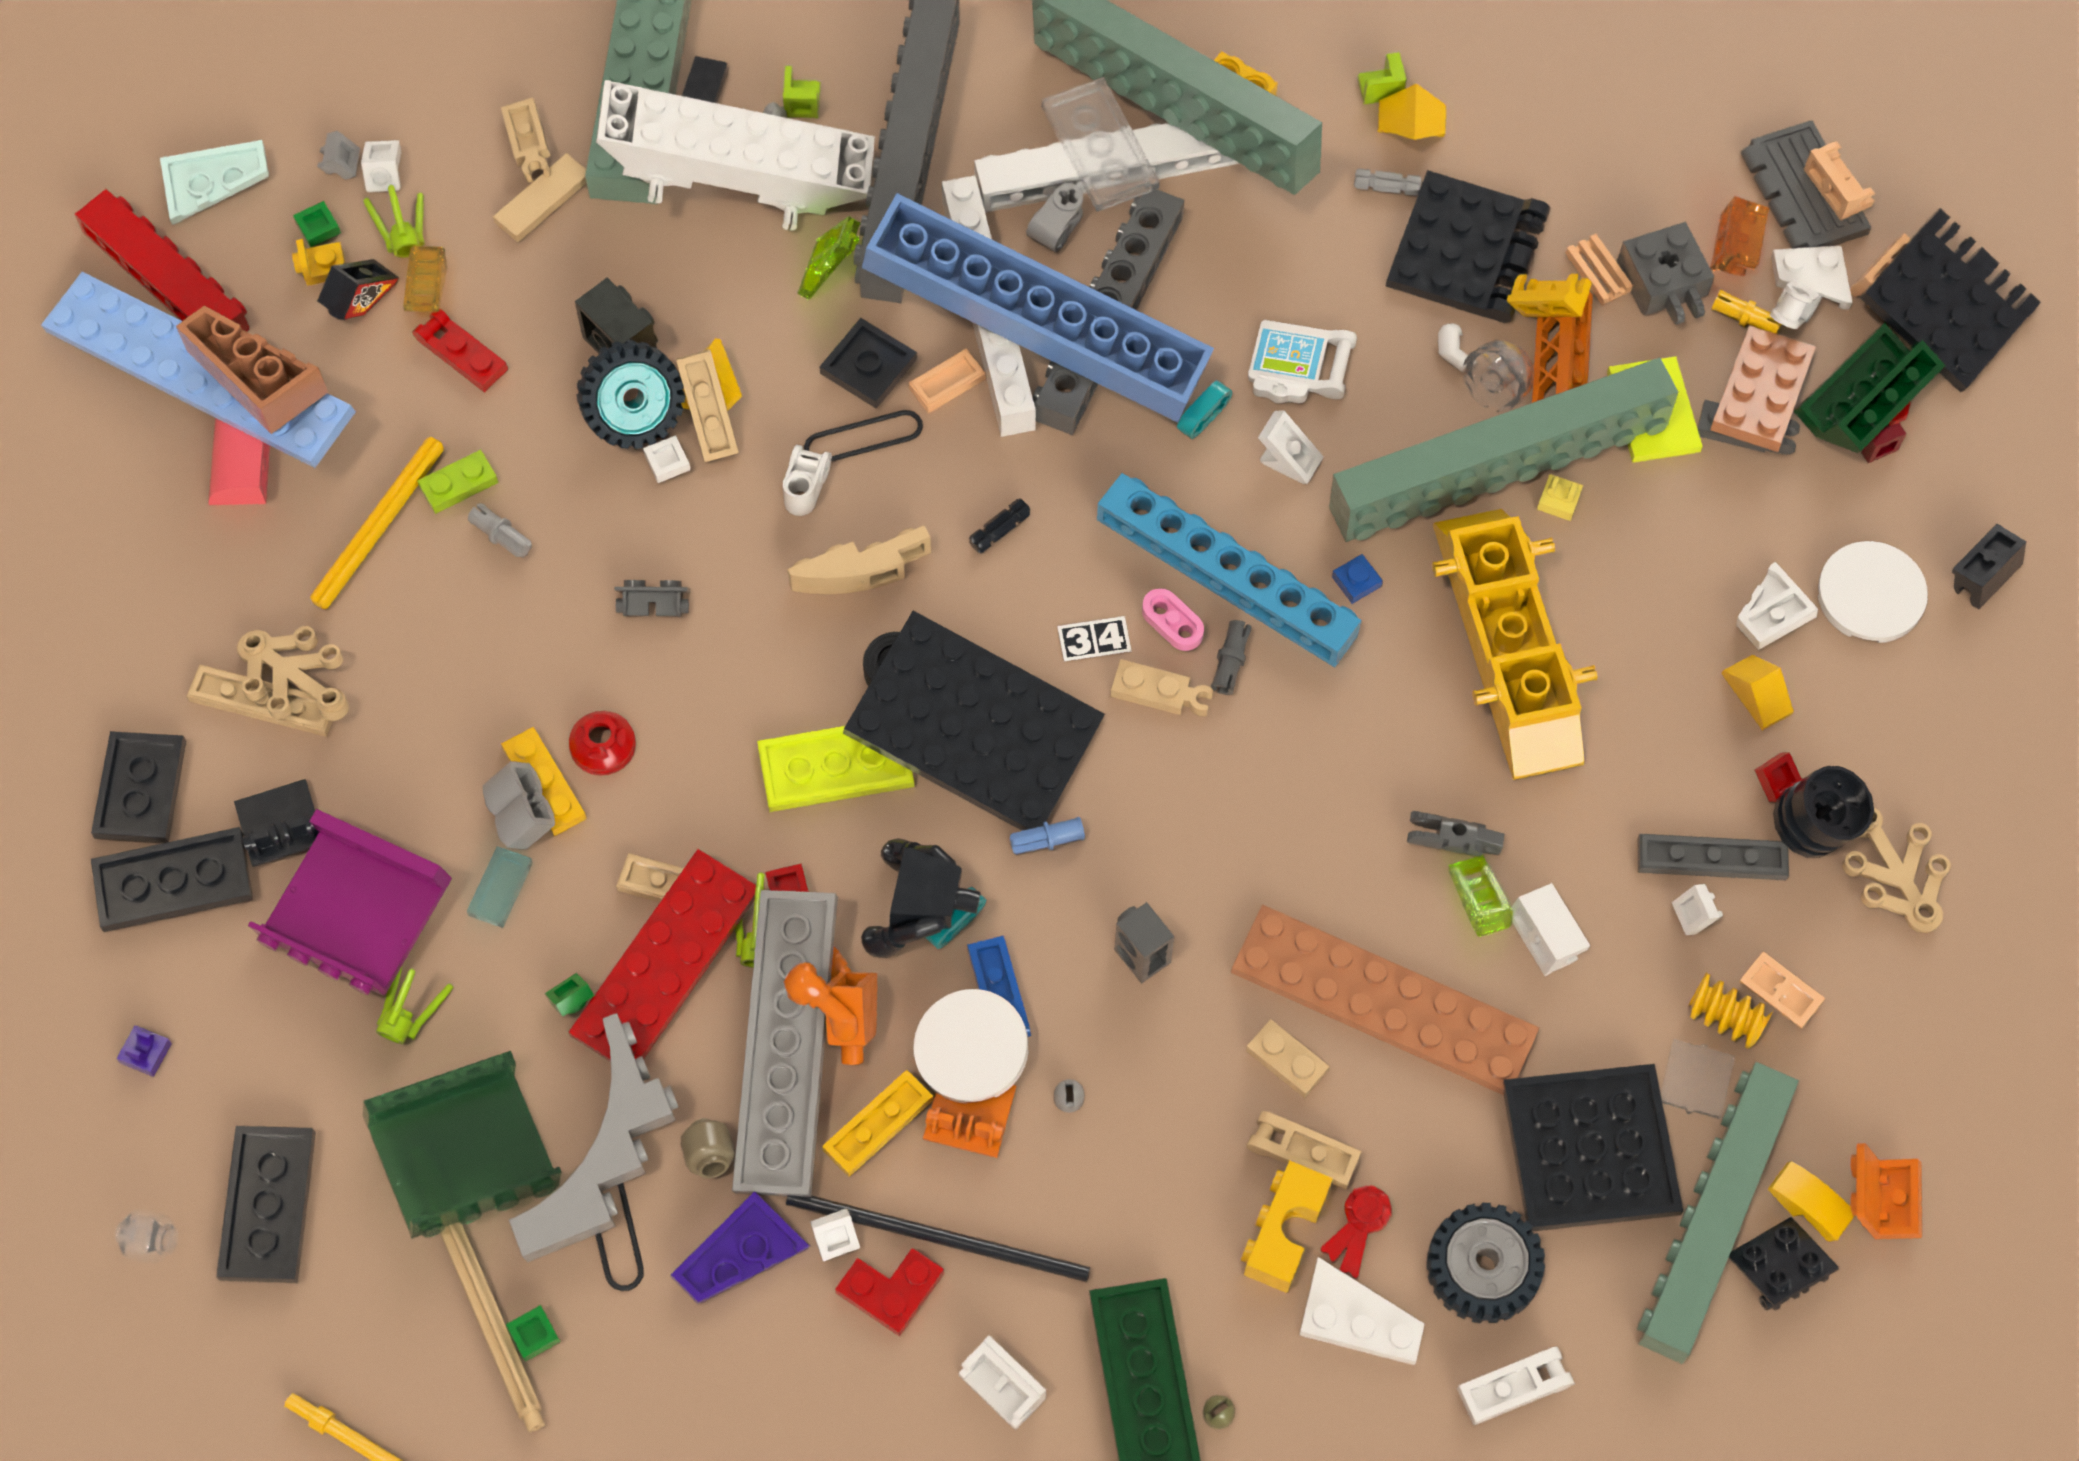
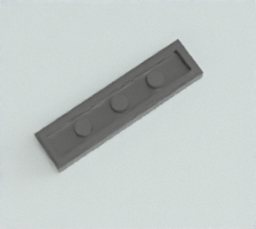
M1639 834L1637 838L1638 873L1784 881L1789 877L1788 847L1782 841Z

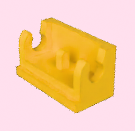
M1571 273L1567 280L1538 281L1537 279H1530L1526 290H1524L1527 275L1520 274L1515 280L1511 295H1508L1507 302L1524 317H1581L1592 282L1588 278L1578 280V273Z

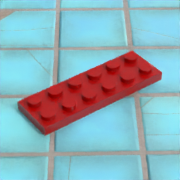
M697 849L595 993V996H593L568 1032L569 1035L611 1062L610 1046L602 1019L617 1013L622 1024L629 1021L637 1043L630 1045L635 1059L641 1056L645 1059L755 901L756 885Z

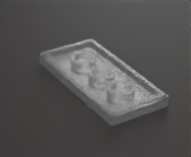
M1104 77L1041 99V106L1097 212L1159 189L1160 181Z

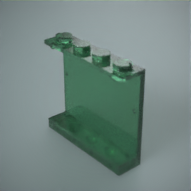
M511 1050L363 1101L362 1116L411 1239L421 1235L425 1238L433 1237L441 1233L446 1226L460 1222L462 1225L472 1223L478 1220L482 1213L496 1208L497 1211L508 1210L516 1206L521 1199L534 1195V1198L544 1197L552 1193L559 1186L562 1171L560 1167L554 1169L516 1081V1062Z

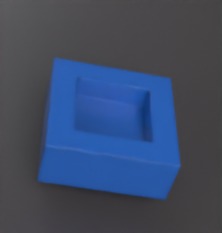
M1363 554L1333 570L1332 578L1352 604L1379 589L1383 582Z

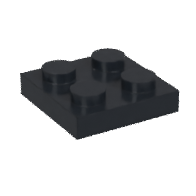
M860 317L820 365V374L877 409L915 363L917 352Z

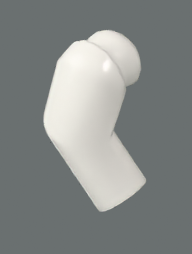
M1457 324L1443 325L1438 333V353L1459 371L1465 373L1472 365L1474 359L1460 349L1462 330Z

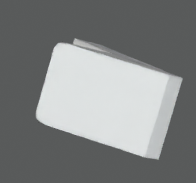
M1274 411L1258 437L1267 448L1260 459L1261 463L1302 484H1308L1324 457L1285 411Z

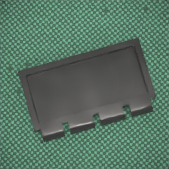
M1813 120L1751 139L1750 145L1741 151V155L1750 172L1756 173L1754 179L1764 198L1771 200L1768 205L1780 227H1786L1783 233L1792 249L1836 246L1869 235L1872 228L1863 211L1841 221L1804 171L1811 150L1819 149L1826 145Z

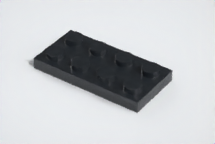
M240 827L92 858L91 866L99 924L102 931L117 930L253 900L246 851L242 840L243 832Z
M236 1126L216 1275L219 1281L298 1283L316 1136L313 1128Z

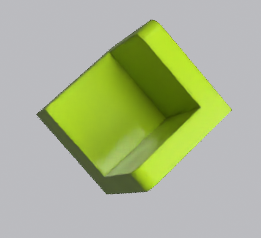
M1400 52L1386 54L1384 70L1358 74V83L1364 105L1379 103V100L1405 89L1407 81Z
M785 66L783 104L787 118H818L820 82L793 80L792 66Z

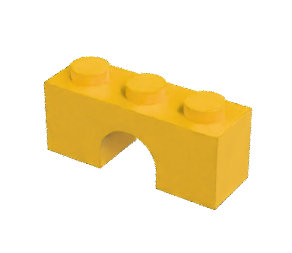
M1290 1160L1285 1172L1277 1170L1269 1190L1276 1193L1271 1206L1263 1204L1255 1226L1261 1228L1256 1241L1248 1240L1241 1257V1261L1247 1263L1244 1276L1288 1293L1301 1261L1304 1247L1290 1242L1284 1236L1281 1226L1291 1218H1303L1316 1224L1333 1180L1332 1177Z

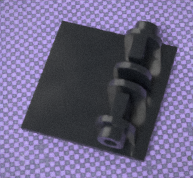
M306 779L234 801L244 836L242 840L246 851H248L252 867L309 850L319 834V831L309 822L315 812Z
M1792 1217L1734 1249L1729 1255L1730 1260L1763 1294L1759 1297V1301L1766 1311L1771 1308L1778 1310L1780 1305L1788 1301L1789 1298H1798L1800 1296L1799 1292L1807 1293L1811 1286L1820 1281H1827L1829 1279L1828 1275L1839 1270V1266Z

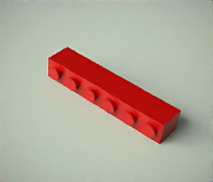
M105 189L75 213L82 232L179 320H185L200 308L206 306L239 324L242 330L247 332L250 329L245 317L247 310L242 303L235 297L229 299L223 294L224 290L213 277L208 279L201 274L200 267L191 257L187 256L184 259L178 253L179 250L167 236L161 238L156 234L155 227L145 216L137 217L133 213V208L124 197L119 196L116 198Z

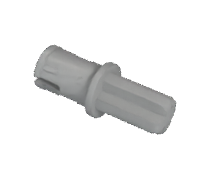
M483 503L477 504V508L473 507L470 511L468 521L486 533L491 543H499L516 557H525L532 547L531 541L511 527L510 520L506 518L501 519Z

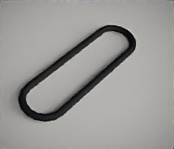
M901 410L815 433L806 440L804 450L809 451L810 443L819 437L898 416H912L917 421V430L909 436L831 456L832 462L913 440L921 433L923 423L920 416L915 412Z
M624 1183L618 1184L638 1267V1275L633 1283L620 1285L613 1281L601 1233L596 1234V1240L608 1284L616 1290L629 1291L636 1288L642 1281L644 1267Z

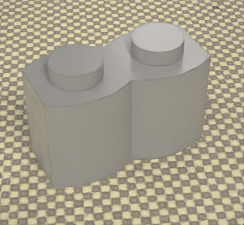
M510 761L483 785L486 807L494 814L498 837L508 848L528 849L555 826L553 811L546 798L542 795L540 779L530 763Z

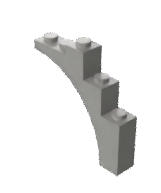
M617 1013L602 1019L610 1046L612 1079L608 1107L596 1140L581 1165L559 1189L537 1206L509 1220L522 1257L527 1262L616 1227L612 1216L618 1214L615 1202L610 1192L603 1194L602 1191L646 1174L642 1165L643 1162L648 1161L646 1151L641 1139L633 1141V1138L676 1121L672 1110L678 1108V1104L671 1086L663 1088L659 1078L644 1083V1080L649 1079L650 1075L643 1057L635 1059L630 1045L637 1043L629 1021L622 1024Z

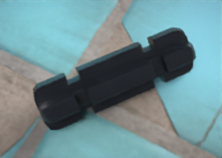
M1022 499L1013 501L1008 505L1009 510L1003 509L983 525V530L978 529L970 535L969 543L972 548L978 553H983L991 546V541L997 542L1016 527V522L1021 523L1029 517V506Z

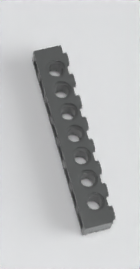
M1146 186L1142 196H1136L1132 202L1129 211L1131 217L1128 223L1120 225L1115 239L1117 244L1114 250L1109 249L1106 252L1102 262L1103 272L1100 277L1095 276L1089 287L1137 310L1183 220L1185 200ZM1144 226H1151L1153 228L1147 229ZM1129 253H1139L1140 255H1131ZM1123 279L1126 282H1117L1115 280ZM1050 361L1045 374L1047 380L1043 387L1038 386L1032 397L1036 409L1035 421L1073 436L1099 384ZM1067 388L1072 391L1060 392L1059 389Z

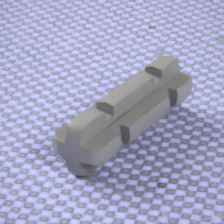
M1362 168L1356 170L1354 186L1358 189L1368 190V186H1370L1375 191L1400 194V190H1402L1407 195L1416 196L1421 188V177L1418 175L1408 174L1407 177H1402V173L1378 170L1375 173H1370V169Z

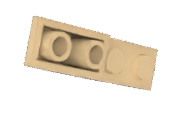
M925 526L916 529H905L895 538L883 543H872L860 553L853 541L845 545H834L824 554L812 559H801L791 568L787 569L789 585L792 591L844 594L891 584L905 578L904 564L931 553L930 535Z

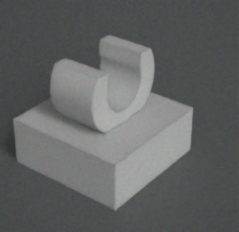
M339 131L327 134L325 146L320 148V153L324 155L323 162L318 163L317 167L326 174L335 172L345 180L355 177L360 148Z

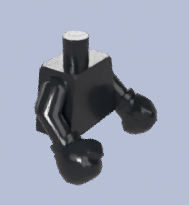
M900 838L889 840L881 850V858L888 866L899 872L890 910V924L888 927H867L862 933L861 943L869 955L878 958H890L898 953L906 943L940 933L942 929L951 928L955 910L977 914L981 891L960 887L962 868L938 845H920L917 842H910Z

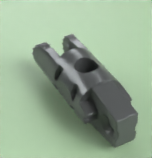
M1419 811L1411 812L1410 822L1412 824L1437 831L1436 833L1412 830V832L1408 833L1407 843L1445 849L1446 851L1466 853V855L1481 856L1482 853L1499 855L1503 849L1505 834L1486 829L1484 824Z

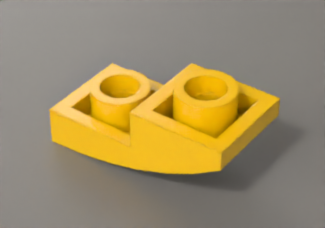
M1792 1161L1785 1164L1768 1187V1191L1793 1217L1803 1215L1827 1242L1838 1240L1854 1217L1851 1206L1816 1176Z

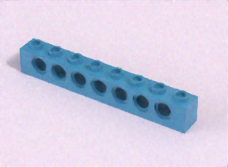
M1121 473L1099 501L1097 521L1334 668L1358 637L1362 620L1351 609L1331 602L1319 589L1309 588L1300 583L1288 570H1279L1267 562L1263 555L1253 550L1248 551L1237 544L1231 535L1225 532L1219 533L1209 527L1200 516L1196 514L1190 515L1183 511L1169 497L1159 496L1152 492L1140 479H1131ZM1143 509L1148 513L1144 515H1138L1133 511ZM1171 527L1176 529L1177 532L1167 533L1163 529ZM1204 546L1205 548H1207V550L1200 552L1194 550L1192 547ZM1232 564L1235 565L1237 569L1227 570L1223 568L1222 565ZM1255 582L1264 583L1267 587L1259 589L1254 587L1252 584ZM1293 601L1297 606L1287 607L1282 602ZM1315 619L1324 620L1327 623V625L1318 626L1314 624L1312 621Z

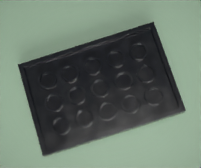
M913 610L844 727L843 734L1024 831L1043 826L1042 822L1048 820L1105 714Z

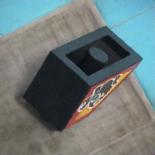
M375 259L333 265L317 302L326 307L331 316L340 320L364 316L397 283L399 277Z

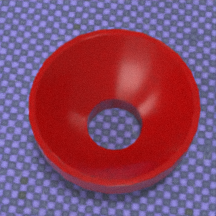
M595 711L583 716L575 723L569 737V751L573 761L580 769L592 775H610L620 771L631 761L636 749V738L632 727L625 718L611 711ZM596 727H606L611 731V735L604 743H594L589 738L591 731Z

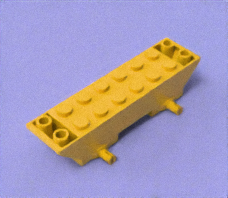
M1503 509L1434 522L1433 528L1443 560L1432 562V570L1435 577L1446 574L1449 576L1484 689L1472 691L1473 700H1475L1474 704L1478 706L1489 703L1513 780L1584 765L1579 715L1582 708L1576 691L1577 684L1596 681L1597 671H1595L1594 665L1573 670L1572 666L1565 659L1561 643L1556 644L1537 586L1539 576L1534 564L1535 556L1555 552V544L1552 537L1531 542L1530 538L1523 531L1519 516L1511 518Z

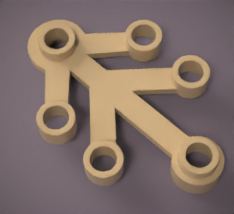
M302 626L293 635L271 637L267 632L261 630L250 631L243 635L237 644V652L240 658L247 662V678L242 682V691L246 698L251 701L260 700L265 696L266 686L262 680L263 664L265 663L273 669L272 697L267 701V708L274 719H284L292 711L288 700V681H290L317 701V707L324 719L329 721L339 720L349 710V703L344 693L336 688L323 687L301 671L323 667L326 669L338 668L343 662V656L339 647L334 644H328L323 646L319 653L282 657L277 653L278 651L296 648L302 651H309L315 648L318 638L314 630L309 626ZM305 636H311L306 641H300ZM331 654H336L334 658L330 660L326 659L327 656ZM252 686H259L256 690L249 691ZM284 704L281 709H274L277 705Z
M1874 807V822L1859 837L1870 839L1886 868L1867 862L1865 855L1858 851H1852L1846 855L1842 868L1849 876L1856 877L1860 875L1898 888L1905 898L1904 900L1887 895L1882 885L1870 883L1861 893V901L1865 906L1869 908L1879 907L1905 916L1909 927L1916 932H1932L1939 927L1943 920V911L1936 902L1942 879L1951 868L1950 861L1947 857L1940 854L1933 855L1925 866L1928 877L1921 894L1914 883V878L1923 847L1928 844L1932 837L1931 829L1923 823L1912 825L1906 836L1908 846L1902 863L1881 828L1883 823L1882 814ZM1913 832H1921L1925 839L1918 840ZM1849 860L1858 861L1861 868H1853L1849 864ZM1932 863L1941 864L1944 871H1936ZM1867 892H1876L1879 895V900L1871 899ZM1919 909L1927 910L1931 917L1925 918L1921 916Z

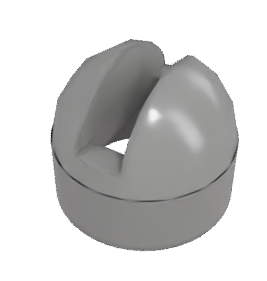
M1075 1080L1061 1081L1054 1090L1055 1105L1063 1112L1077 1111L1084 1103V1089ZM1066 1087L1073 1088L1074 1102L1066 1103Z

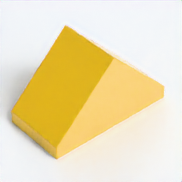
M1752 654L1722 671L1721 674L1762 731L1793 714L1794 710L1780 667Z

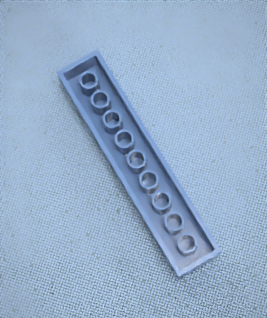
M898 193L895 195L866 247L862 265L863 269L1176 422L1179 421L1214 350L1213 347Z

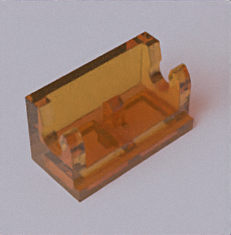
M1737 196L1732 198L1721 212L1710 269L1745 276L1746 268L1744 267L1755 269L1759 265L1769 207Z

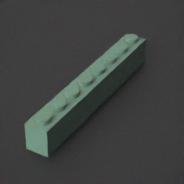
M1755 1062L1749 1073L1741 1072L1734 1088V1092L1740 1094L1735 1106L1729 1103L1720 1125L1726 1127L1722 1139L1715 1137L1707 1154V1158L1713 1161L1708 1173L1701 1171L1694 1186L1693 1192L1699 1194L1695 1206L1687 1205L1679 1223V1226L1685 1228L1680 1241L1673 1239L1665 1260L1671 1263L1667 1275L1660 1273L1652 1289L1651 1295L1657 1297L1652 1310L1645 1308L1637 1326V1330L1643 1332L1639 1345L1680 1364H1683L1690 1355L1799 1080L1758 1062Z

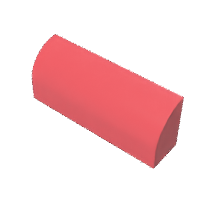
M215 418L209 505L266 504L270 445Z

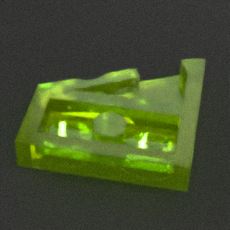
M848 216L816 240L798 290L799 295L808 300L811 299L844 258L855 250L856 244L859 242V237L856 235L861 222Z

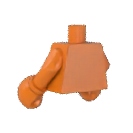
M833 947L831 981L828 984L821 976L817 975L813 964L804 962L797 964L789 971L784 980L787 996L791 1001L801 1006L808 1004L812 1009L818 1007L826 1015L827 1042L829 1045L841 1046V1063L846 1065L864 1063V1046L873 1039L877 1031V973L852 972L839 950Z

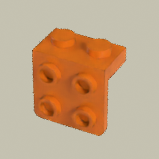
M1857 1143L1856 1154L1851 1156V1172L1853 1178H1856V1192H1852L1850 1198L1853 1216H1857L1862 1226L1869 1231L1875 1240L1922 1238V1163L1918 1158L1879 1160L1866 1143Z

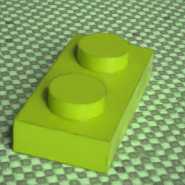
M481 449L417 480L422 493L435 514L499 483L495 472Z

